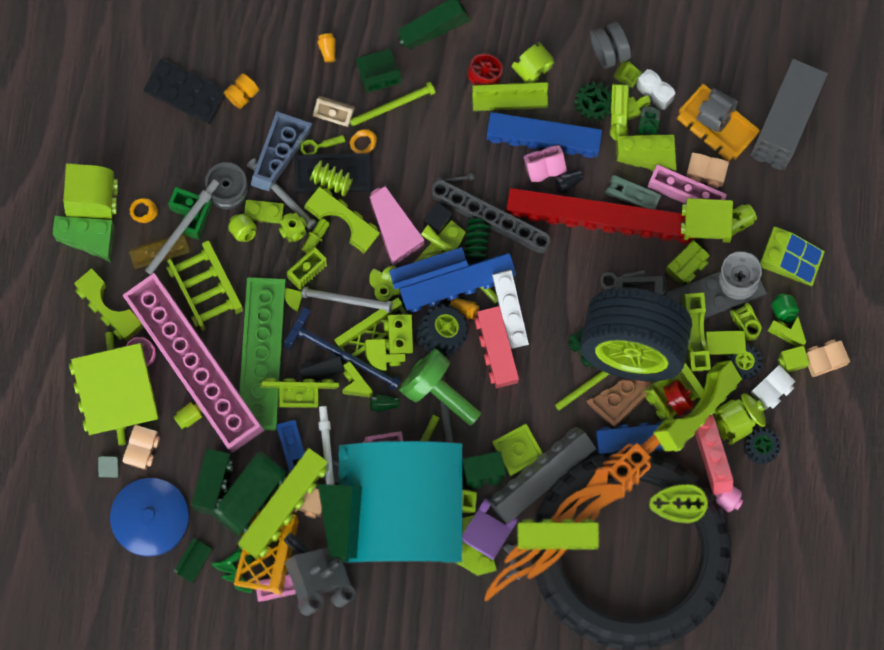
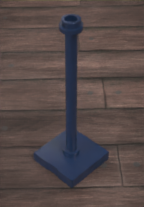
M305 307L303 308L285 340L284 348L290 351L297 338L304 337L390 384L389 388L396 390L401 381L398 376L393 378L307 331L304 325L311 311Z

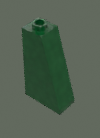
M447 0L398 29L397 31L400 34L398 39L403 47L406 46L411 50L472 21L465 6L459 0Z
M318 484L329 556L337 557V559L343 562H349V558H357L362 487Z

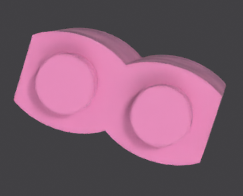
M559 145L524 156L527 174L531 182H541L549 176H558L567 171L564 154Z

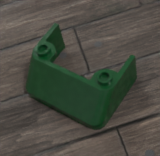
M259 451L216 507L213 513L215 519L219 524L241 539L251 526L254 515L274 488L282 485L288 477V473L269 456Z

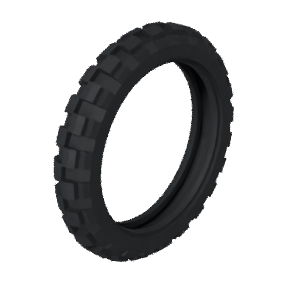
M619 451L590 457L588 460L578 463L568 470L567 473L557 480L543 499L534 523H542V520L553 518L560 505L569 496L586 488L596 473L595 470L603 467L602 463L610 461L611 458L609 457L612 454H617ZM653 452L649 454L651 457L649 461L651 468L639 479L640 482L655 485L663 490L678 485H694L700 488L707 498L708 504L705 514L698 521L694 522L701 546L699 571L692 588L684 599L672 609L655 617L639 620L620 619L596 610L576 593L565 574L561 557L548 569L534 577L545 602L561 622L582 638L607 648L648 650L661 647L684 637L701 624L714 609L721 598L730 573L731 536L726 517L716 502L715 495L690 469H686L673 459L654 454ZM639 454L631 456L632 461L635 463L642 461V457ZM647 464L640 469V472L647 467ZM624 467L617 469V473L620 476L628 474L627 469ZM608 473L607 484L616 482ZM689 499L681 503L686 505L687 509H690L692 505L700 509L703 503L699 502V499L695 503H690ZM578 500L571 503L561 515L568 511ZM542 549L531 559L532 565L535 564L547 549ZM558 549L554 553V555L550 557L547 561L552 559L560 551V549Z

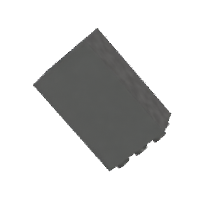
M792 59L750 156H753L756 161H765L771 164L775 169H786L828 73Z

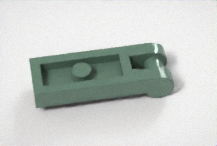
M611 177L610 187H607L605 191L606 195L636 207L656 209L661 194L620 177ZM618 186L623 187L622 192L616 190Z

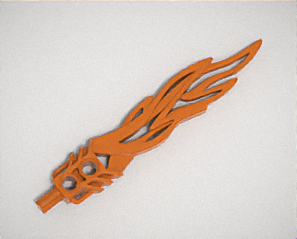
M653 434L641 446L638 443L635 445L627 444L617 454H612L609 457L611 458L610 461H604L602 463L604 466L595 470L596 473L587 487L569 496L550 520H554V523H562V520L565 519L572 520L578 506L593 497L600 496L577 516L574 523H582V520L589 517L595 521L601 508L620 498L623 499L625 492L628 489L630 492L635 482L637 486L639 479L651 468V463L649 462L651 457L649 454L660 445L656 435ZM629 447L631 448L626 454H623ZM639 454L642 457V461L635 463L632 461L631 456ZM647 464V467L640 472V469ZM624 467L627 469L628 474L620 476L617 473V469ZM608 473L619 485H607ZM578 500L568 511L561 515L571 503ZM517 546L507 556L505 563H509L531 549L519 550ZM533 549L526 557L507 567L497 576L486 593L485 601L491 599L496 593L517 578L528 574V579L539 575L553 565L567 549H561L549 561L547 560L558 549H547L535 564L513 574L496 587L502 577L511 570L530 561L542 550Z

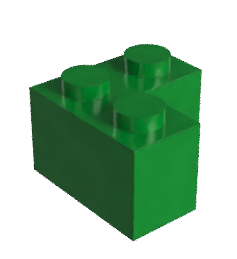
M175 187L168 203L169 208L173 212L184 215V219L199 199V195ZM211 200L203 205L182 235L196 240L200 239L213 207Z

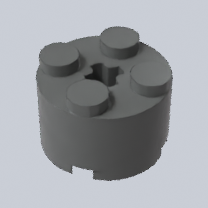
M713 88L709 95V100L707 102L703 101L699 108L701 112L696 120L719 133L730 121V115L732 112H735L738 101Z

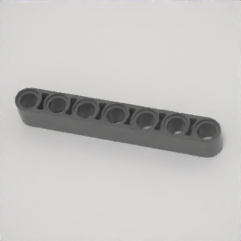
M437 181L433 184L432 197L435 201L470 219L486 221V224L491 226L492 230L537 253H544L548 250L550 237L547 233L445 181ZM438 188H442L445 190V193L440 195L435 191ZM454 197H460L462 201L460 203H455L452 199ZM475 205L479 210L473 212L469 207ZM493 214L496 218L494 220H488L486 218V215ZM505 222L511 223V224H512V228H510V229L504 228V227H503V223H505ZM521 231H527L529 233V236L522 237L519 233ZM542 239L546 242V245L539 246L536 241Z

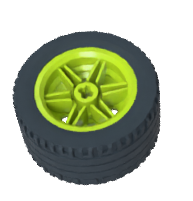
M635 288L607 289L595 295L589 303L580 342V350L590 364L608 374L635 381L655 382L668 380L677 376L684 368L692 329V318L681 304L659 293Z

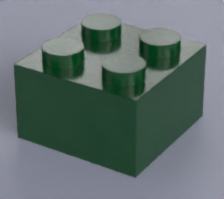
M501 451L462 459V470L466 488L477 490L483 488L482 485L490 484V486L502 484L501 481L505 480L506 472Z

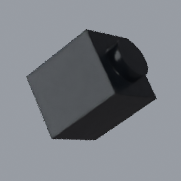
M437 202L424 218V228L429 225L439 235L452 220L453 213Z

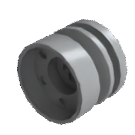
M747 252L730 254L724 260L720 271L719 284L722 291L728 297L736 300L751 297L757 291L762 275L761 264L755 256Z

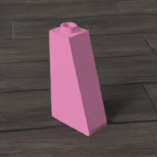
M386 187L375 189L371 193L370 204L390 262L394 266L423 247L424 239Z

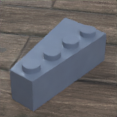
M276 111L254 171L251 186L270 191L301 144L310 134L312 123Z

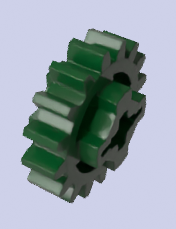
M593 81L591 86L585 83V89L583 87L579 88L580 93L575 94L577 100L574 101V105L577 106L576 112L581 111V118L587 116L588 122L591 118H593L594 122H597V118L603 121L604 115L610 116L612 92H608L609 86L603 88L602 82L596 85L595 81Z

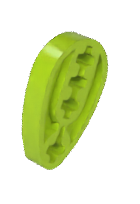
M678 485L664 489L650 499L649 507L653 512L665 519L678 523H694L705 514L708 503L706 495L700 488L694 485ZM660 499V502L668 504L661 505L660 509H658L657 505H653V502ZM677 499H680L681 503L686 502L687 499H689L690 503H695L699 499V502L703 503L700 509H697L695 505H692L690 509H687L686 505H681L680 509H677V506L673 505V503Z

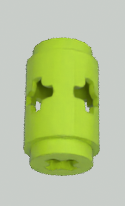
M742 204L733 209L732 236L753 225L754 221L757 220L756 213L749 204Z

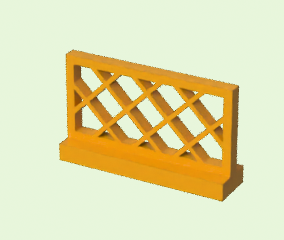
M257 511V513L252 518L251 525L255 521V518L258 517V515L261 513L260 511ZM292 514L294 517L289 525H284L280 530L282 534L278 538L279 545L272 550L270 548L264 558L260 557L248 565L245 559L249 553L242 549L234 581L235 586L271 591L274 594L282 595L288 571L285 562L291 558L292 549L284 542V538L289 533L296 537L299 520L295 514ZM273 555L275 562L267 568L263 560ZM261 563L265 570L255 576L251 568ZM249 570L253 578L247 582L240 581L241 575ZM268 573L271 577L269 585L260 584L258 579Z

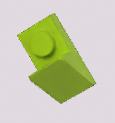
M798 317L791 329L787 328V324L782 321L772 322L768 332L796 347L805 345L806 340Z
M349 361L343 365L345 370L343 372L344 376L349 382L353 381L342 390L343 394L370 398L373 395L372 390Z

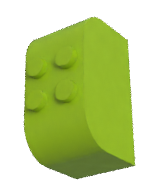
M66 164L63 198L66 217L112 220V215L116 214L117 203L114 196H118V179H114V172L109 168L101 166Z

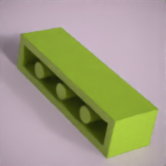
M530 519L522 520V523H518V549H598L599 547L598 523H594V520L591 519L582 520V523H574V520L571 519L562 520V523H554V520L550 519L542 520V523H534V520Z

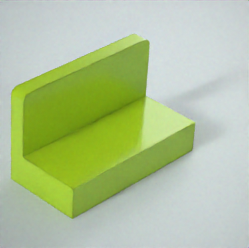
M712 331L705 333L709 355L746 353L745 331Z

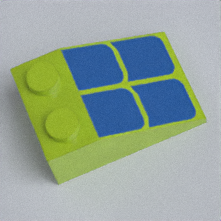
M774 226L760 264L763 269L813 286L825 251L791 232Z

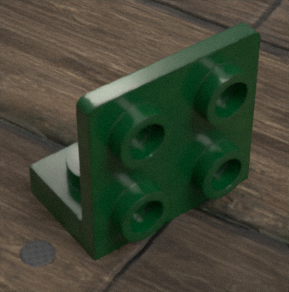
M391 49L356 58L365 94L401 84V74L399 69L397 70Z

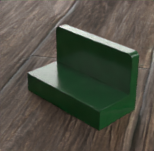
M194 537L174 569L175 574L193 584L213 549Z

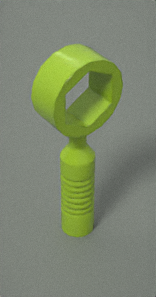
M341 135L324 140L321 144H316L313 140H306L301 144L302 155H316L317 148H327L345 142L344 136ZM311 144L315 147L314 152L307 154L304 151V146Z

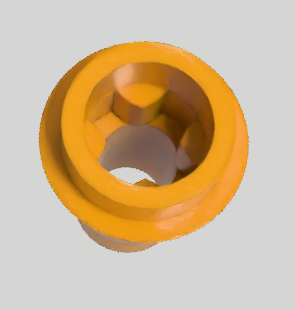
M333 34L318 36L319 40L317 43L324 57V62L335 61V38H333Z
M459 298L453 299L450 302V305L453 306L452 308L460 310L458 313H463L466 319L473 320L477 316L479 305H476V302Z

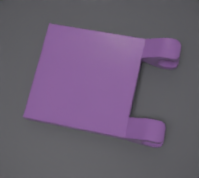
M485 499L462 534V541L494 560L519 518L515 517L511 522L504 525L486 514L490 508V503L488 502L489 499Z

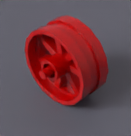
M489 54L476 55L471 60L468 68V78L475 86L497 85L503 72L502 63L496 57Z
M678 379L663 386L668 402H666L667 406L671 405L679 416H683L686 412L694 409L693 402L689 396L691 390H686Z

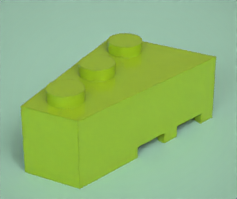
M674 135L618 136L616 140V159L618 162L639 168H647L653 172L657 165L676 172Z

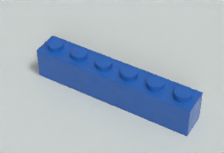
M493 112L490 113L487 139L493 143L506 142L511 146L525 145L530 149H546L559 145L565 154H582L586 158L598 157L602 130Z
M505 253L401 287L399 291L405 309L407 311L410 310L412 313L422 310L421 306L429 304V307L440 304L439 300L447 298V301L456 299L460 293L465 292L468 295L477 292L476 288L482 286L484 289L493 287L492 274L511 270L512 275L516 276L510 253Z

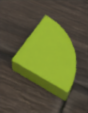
M285 288V300L295 311H299L302 292Z

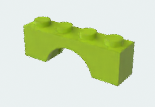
M319 187L305 204L304 208L318 219L329 215L344 219L351 231L349 243L365 254L379 236L378 228L370 222L367 224L362 220L363 217L358 212L349 210L347 208L348 205L344 201L336 200L332 197V192L327 188L322 189Z
M92 268L74 283L77 287L75 292L82 299L86 298L90 302L88 306L95 313L98 311L102 315L100 319L107 327L111 325L115 329L113 333L119 340L124 339L128 342L144 328L143 324L130 309L117 312L110 310L104 305L103 294L107 286Z
M704 293L680 294L681 305L692 318L686 364L691 371L711 370L709 350L704 335V316L706 313Z

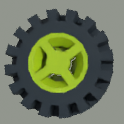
M746 344L745 354H729L726 358L727 361H732L742 378L741 381L750 380L752 377H755L762 366V356H759V350L756 351L754 346L749 347L750 344Z

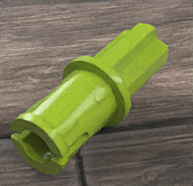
M322 218L319 220L313 232L309 233L310 236L301 248L302 251L308 253L314 247L316 248L319 242H322L321 238L329 227L328 221Z

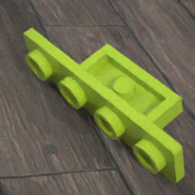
M267 378L265 382L260 383V388H279L280 408H318V389H337L339 387V383H334V380L330 379L322 380V383H315L314 379H304L303 382H295V379H284V382H276L274 378Z

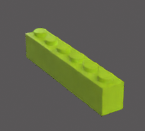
M308 449L238 542L239 547L257 560L260 557L264 558L270 550L268 547L272 541L276 542L282 534L280 531L284 525L288 526L294 517L292 515L296 509H301L306 501L304 500L305 496L308 493L312 494L317 487V480L327 474L329 470L327 468L328 462L311 449Z

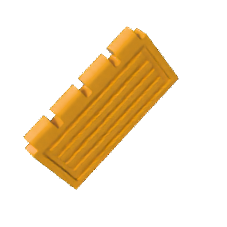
M702 84L680 108L678 112L680 115L677 120L686 127L692 123L693 126L690 130L700 139L706 135L707 138L704 142L715 151L721 147L722 149L718 154L728 162L732 158L736 160L756 138L760 130L736 110L731 113L730 121L719 133L699 123L696 120L701 112L699 108L703 101L707 102L709 100V95L712 91Z

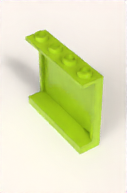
M142 343L71 359L72 363H69L70 372L72 375L75 374L76 378L74 389L76 394H80L81 401H78L80 412H84L85 420H83V427L85 432H89V435L159 419Z

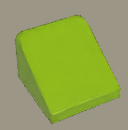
M622 62L613 77L633 88L642 72L632 63Z

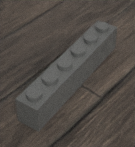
M578 427L569 430L561 440L555 442L548 451L538 456L537 460L530 466L525 467L522 473L516 478L511 479L488 502L502 520L506 523L511 522L551 488L568 470L596 449L586 433Z

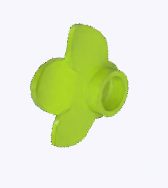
M389 266L382 273L377 269H372L370 273V285L375 289L374 294L379 301L386 302L392 296L400 295L399 288L394 289L389 270L395 269L396 266ZM382 289H386L388 291L386 294L380 293Z

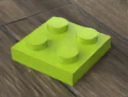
M527 424L492 441L497 452L501 451L504 466L510 477L519 473L525 467L530 466L537 460L538 456L543 454Z

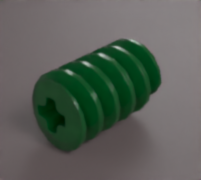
M469 219L467 221L469 225L467 227L468 233L466 234L467 241L465 242L467 248L464 250L465 258L472 261L487 259L488 255L483 254V252L489 251V248L485 247L484 244H489L490 241L484 238L490 236V233L485 232V230L491 229V226L481 219Z

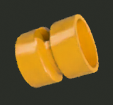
M242 73L235 80V85L231 84L224 91V94L237 108L242 109L248 103V98H253L259 92V88L247 75Z

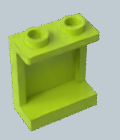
M687 198L686 204H682V216H685V223H681V234H685L684 240H688V238L723 239V242L730 243L733 201Z
M684 363V368L677 376L664 381L652 382L644 389L647 394L645 396L647 401L656 407V414L661 420H673V416L677 414L671 405L667 406L666 402H668V399L663 389V386L672 383L675 379H678L686 390H691L689 396L692 401L702 397L704 389L686 363Z

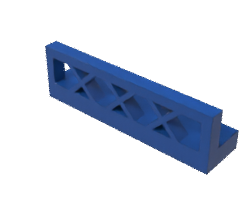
M460 247L389 270L394 289H398L466 267L468 264L463 249Z

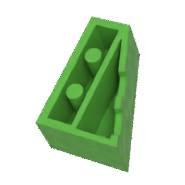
M55 216L53 236L56 241L83 250L90 255L100 257L111 263L115 230L112 220Z

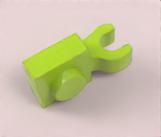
M648 95L640 98L638 101H635L634 97L629 98L627 121L640 116V109L642 107L650 106L651 101Z

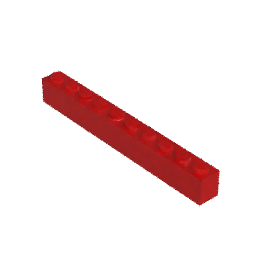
M513 188L509 190L506 213L518 219L521 217L528 218L532 222L543 220L552 225L563 223L568 227L583 226L587 230L603 229L607 233L617 231L622 232L626 236L637 234L646 239L657 237L662 241L677 240L681 244H690L695 239L688 238V240H684L685 234H681V223H685V216H682L681 213Z

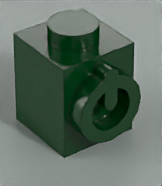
M642 107L637 136L657 135L661 110L653 107Z

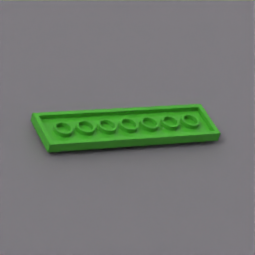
M247 277L239 394L263 429L276 431L279 388H260V383L265 382L267 378H274L276 382L280 381L286 280Z

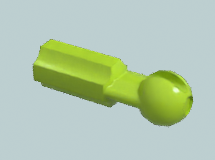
M612 84L610 136L614 140H617L618 136H627L629 85Z

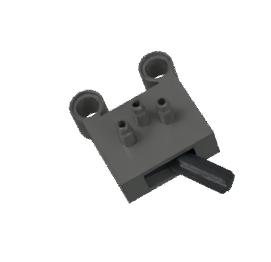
M289 533L284 538V542L297 554L287 560L285 564L299 601V610L303 615L309 616L322 608L323 598L319 595L320 593L333 590L331 601L337 607H343L354 600L356 592L350 585L344 565L337 557L329 556L328 548L310 552L292 533Z

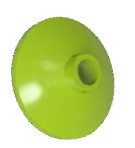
M743 393L741 399L749 415L759 426H766V418L763 412L766 408L761 400L756 401L750 395Z

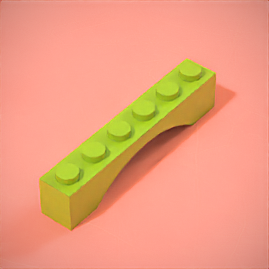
M732 361L717 362L707 373L702 397L688 415L681 419L664 420L654 431L665 451L681 450L684 447V443L695 435V431L700 426L705 424L706 419L716 411L719 404L727 399V395L737 388V384L742 378Z

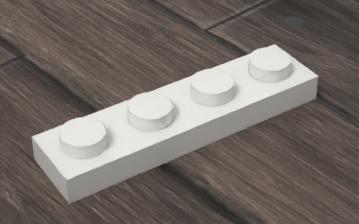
M507 270L492 274L510 348L528 345L512 271Z

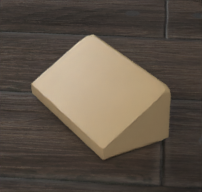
M319 96L313 116L349 127L355 107Z

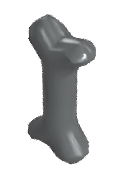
M506 543L503 548L509 555L518 544L512 546ZM517 558L509 562L510 566L517 562ZM516 568L511 570L506 575V578H509L513 574L519 572V569Z

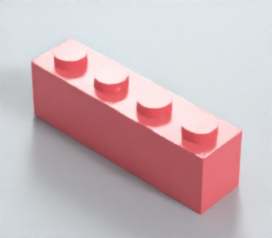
M500 306L477 311V318H474L476 329L481 331L482 336H479L481 347H485L486 350L484 360L486 366L490 365L491 372L488 374L491 384L494 383L495 388L517 384L519 378Z
M711 414L706 419L705 424L695 431V437L712 493L716 495L732 491L733 477L714 416Z

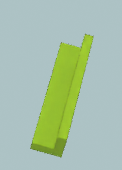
M548 83L473 86V111L548 108Z
M396 298L392 301L393 306L390 313L383 309L378 310L334 339L335 345L342 350L348 344L356 345V351L351 355L357 357L365 351V343L360 342L361 335L364 333L372 334L371 340L384 339L387 337V331L384 333L375 332L376 326L379 323H383L388 315H393L397 311H400L402 315H408L402 307V302L399 298Z

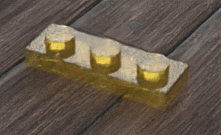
M182 233L162 261L190 252L184 233ZM170 237L129 249L134 268L138 269L150 265Z

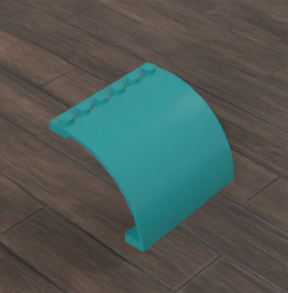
M404 441L339 445V485L362 487L357 558H349V562L342 561V563L373 561L462 562V444Z

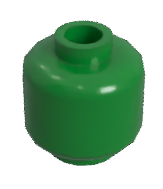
M784 293L779 294L771 304L777 320L789 323L797 318L799 307L794 296Z

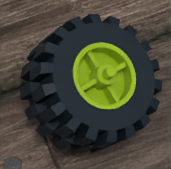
M441 304L439 307L436 305L427 311L417 326L418 332L416 334L417 338H420L419 344H423L425 351L429 350L432 352L436 348L443 355L449 357L450 354H455L465 343L469 333V328L466 327L468 321H464L465 316L463 313L461 315L458 313L460 310L457 308L455 310L452 309L453 306L451 305L445 307V304Z

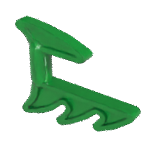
M239 547L227 559L212 563V566L216 569L232 574L228 576L223 575V579L230 582L235 581L237 569L233 563L241 557L242 548ZM250 554L245 559L248 565L253 562ZM241 576L240 581L246 582ZM235 586L237 590L242 592H253L251 588Z

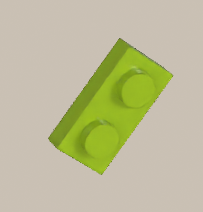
M246 200L244 214H247L252 221L280 224V220L283 217L284 204Z

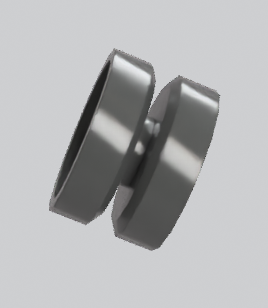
M617 21L607 24L605 30L597 28L590 32L595 54L604 69L615 66L616 60L622 63L631 59L629 43Z
M222 162L214 165L208 171L205 177V187L207 188L213 179L219 182L210 199L216 207L231 210L239 207L246 200L248 183L244 171L238 165Z

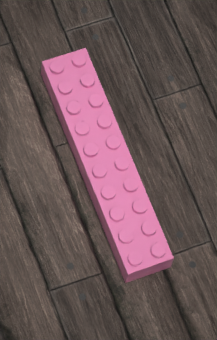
M155 273L123 294L129 306L232 453L264 431L259 421Z

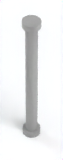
M253 158L247 164V167L255 171L258 161ZM275 182L271 189L295 213L297 212L299 217L302 216L307 224V229H311L317 221L311 219Z
M306 286L302 290L303 298L314 297L383 309L389 313L393 306L392 301L382 302L312 290Z

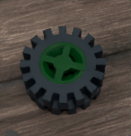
M768 428L753 430L746 438L744 444V452L748 455L747 458L749 460L752 459L753 463L758 462L759 465L772 462L781 449L778 435L775 436V432L773 430L769 431Z

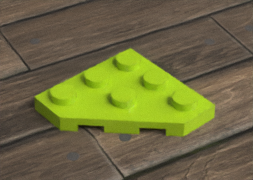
M475 515L462 518V534ZM462 541V562H455L456 564L477 576L496 571L493 559Z

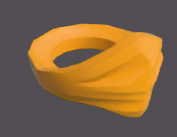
M368 129L359 130L351 137L350 147L356 154L370 153L376 146L377 137L374 132ZM368 136L371 140L368 148L365 150L356 149L355 141L359 137Z
M141 198L132 203L130 215L137 222L148 223L157 217L158 209L153 201ZM140 203H144L149 209L148 214L143 217H137L134 213L135 207Z

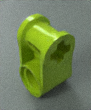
M747 302L743 307L730 311V315L739 330L745 331V340L755 341L759 337L762 327L751 305ZM753 327L757 333L751 334L747 328Z

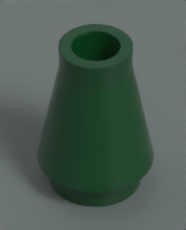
M382 394L371 395V411H376L377 413L399 408V398Z

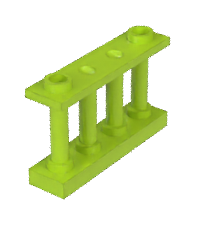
M209 240L202 243L203 250H201L200 254L175 266L172 260L169 259L167 260L169 266L166 267L171 278L175 276L194 314L191 318L195 326H200L202 331L205 330L204 321L222 312L234 309L236 314L243 311L242 305ZM203 260L210 261L212 266L209 267V270L182 282L178 272ZM212 276L218 277L220 281L218 286L190 298L186 290L187 288ZM219 293L227 294L229 299L225 303L201 315L198 314L194 305Z

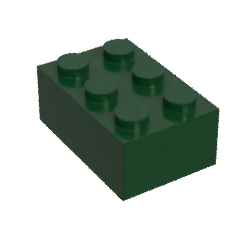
M211 449L206 450L191 504L194 511L214 516L213 513L222 501L224 493H228L230 485L228 477L234 471L235 464H233L230 454Z

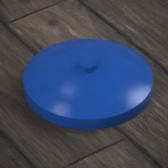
M157 478L139 479L124 487L115 498L110 512L111 528L118 542L128 551L146 557L162 555L175 548L185 536L189 524L188 505L181 492L169 482Z

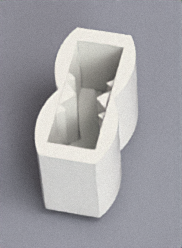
M647 69L638 78L636 85L638 90L644 96L648 95L656 107L665 110L673 101L675 96L674 89L666 82L661 81L654 71Z
M779 365L750 394L757 401L761 400L766 410L769 407L773 409L781 402L779 397L783 393L787 396L794 389L792 385L796 381Z

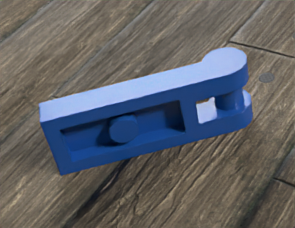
M295 420L276 425L290 473L294 469L293 461L300 460L305 454Z

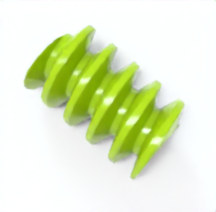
M322 160L317 163L310 178V181L314 178V184H318L321 181V187H325L328 184V190H332L335 187V193H339L342 190V196H346L353 181V178L350 179L349 172L343 176L342 169L338 173H336L335 166L329 170V163L322 167Z

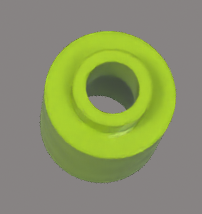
M190 402L177 411L173 418L181 429L188 428L202 418L200 415L202 410L197 403L193 405Z

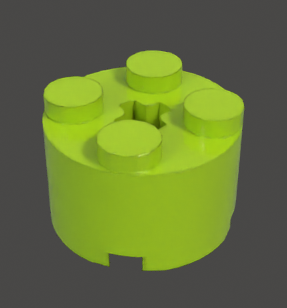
M538 42L537 46L533 45L519 57L521 61L518 63L514 62L511 67L525 83H535L539 79L540 73H547L555 62L550 53Z
M739 399L726 402L716 408V411L713 413L719 435L723 440L728 439L730 441L728 442L729 445L751 434L752 427L755 426L754 420L751 416L747 415L744 410L745 406Z

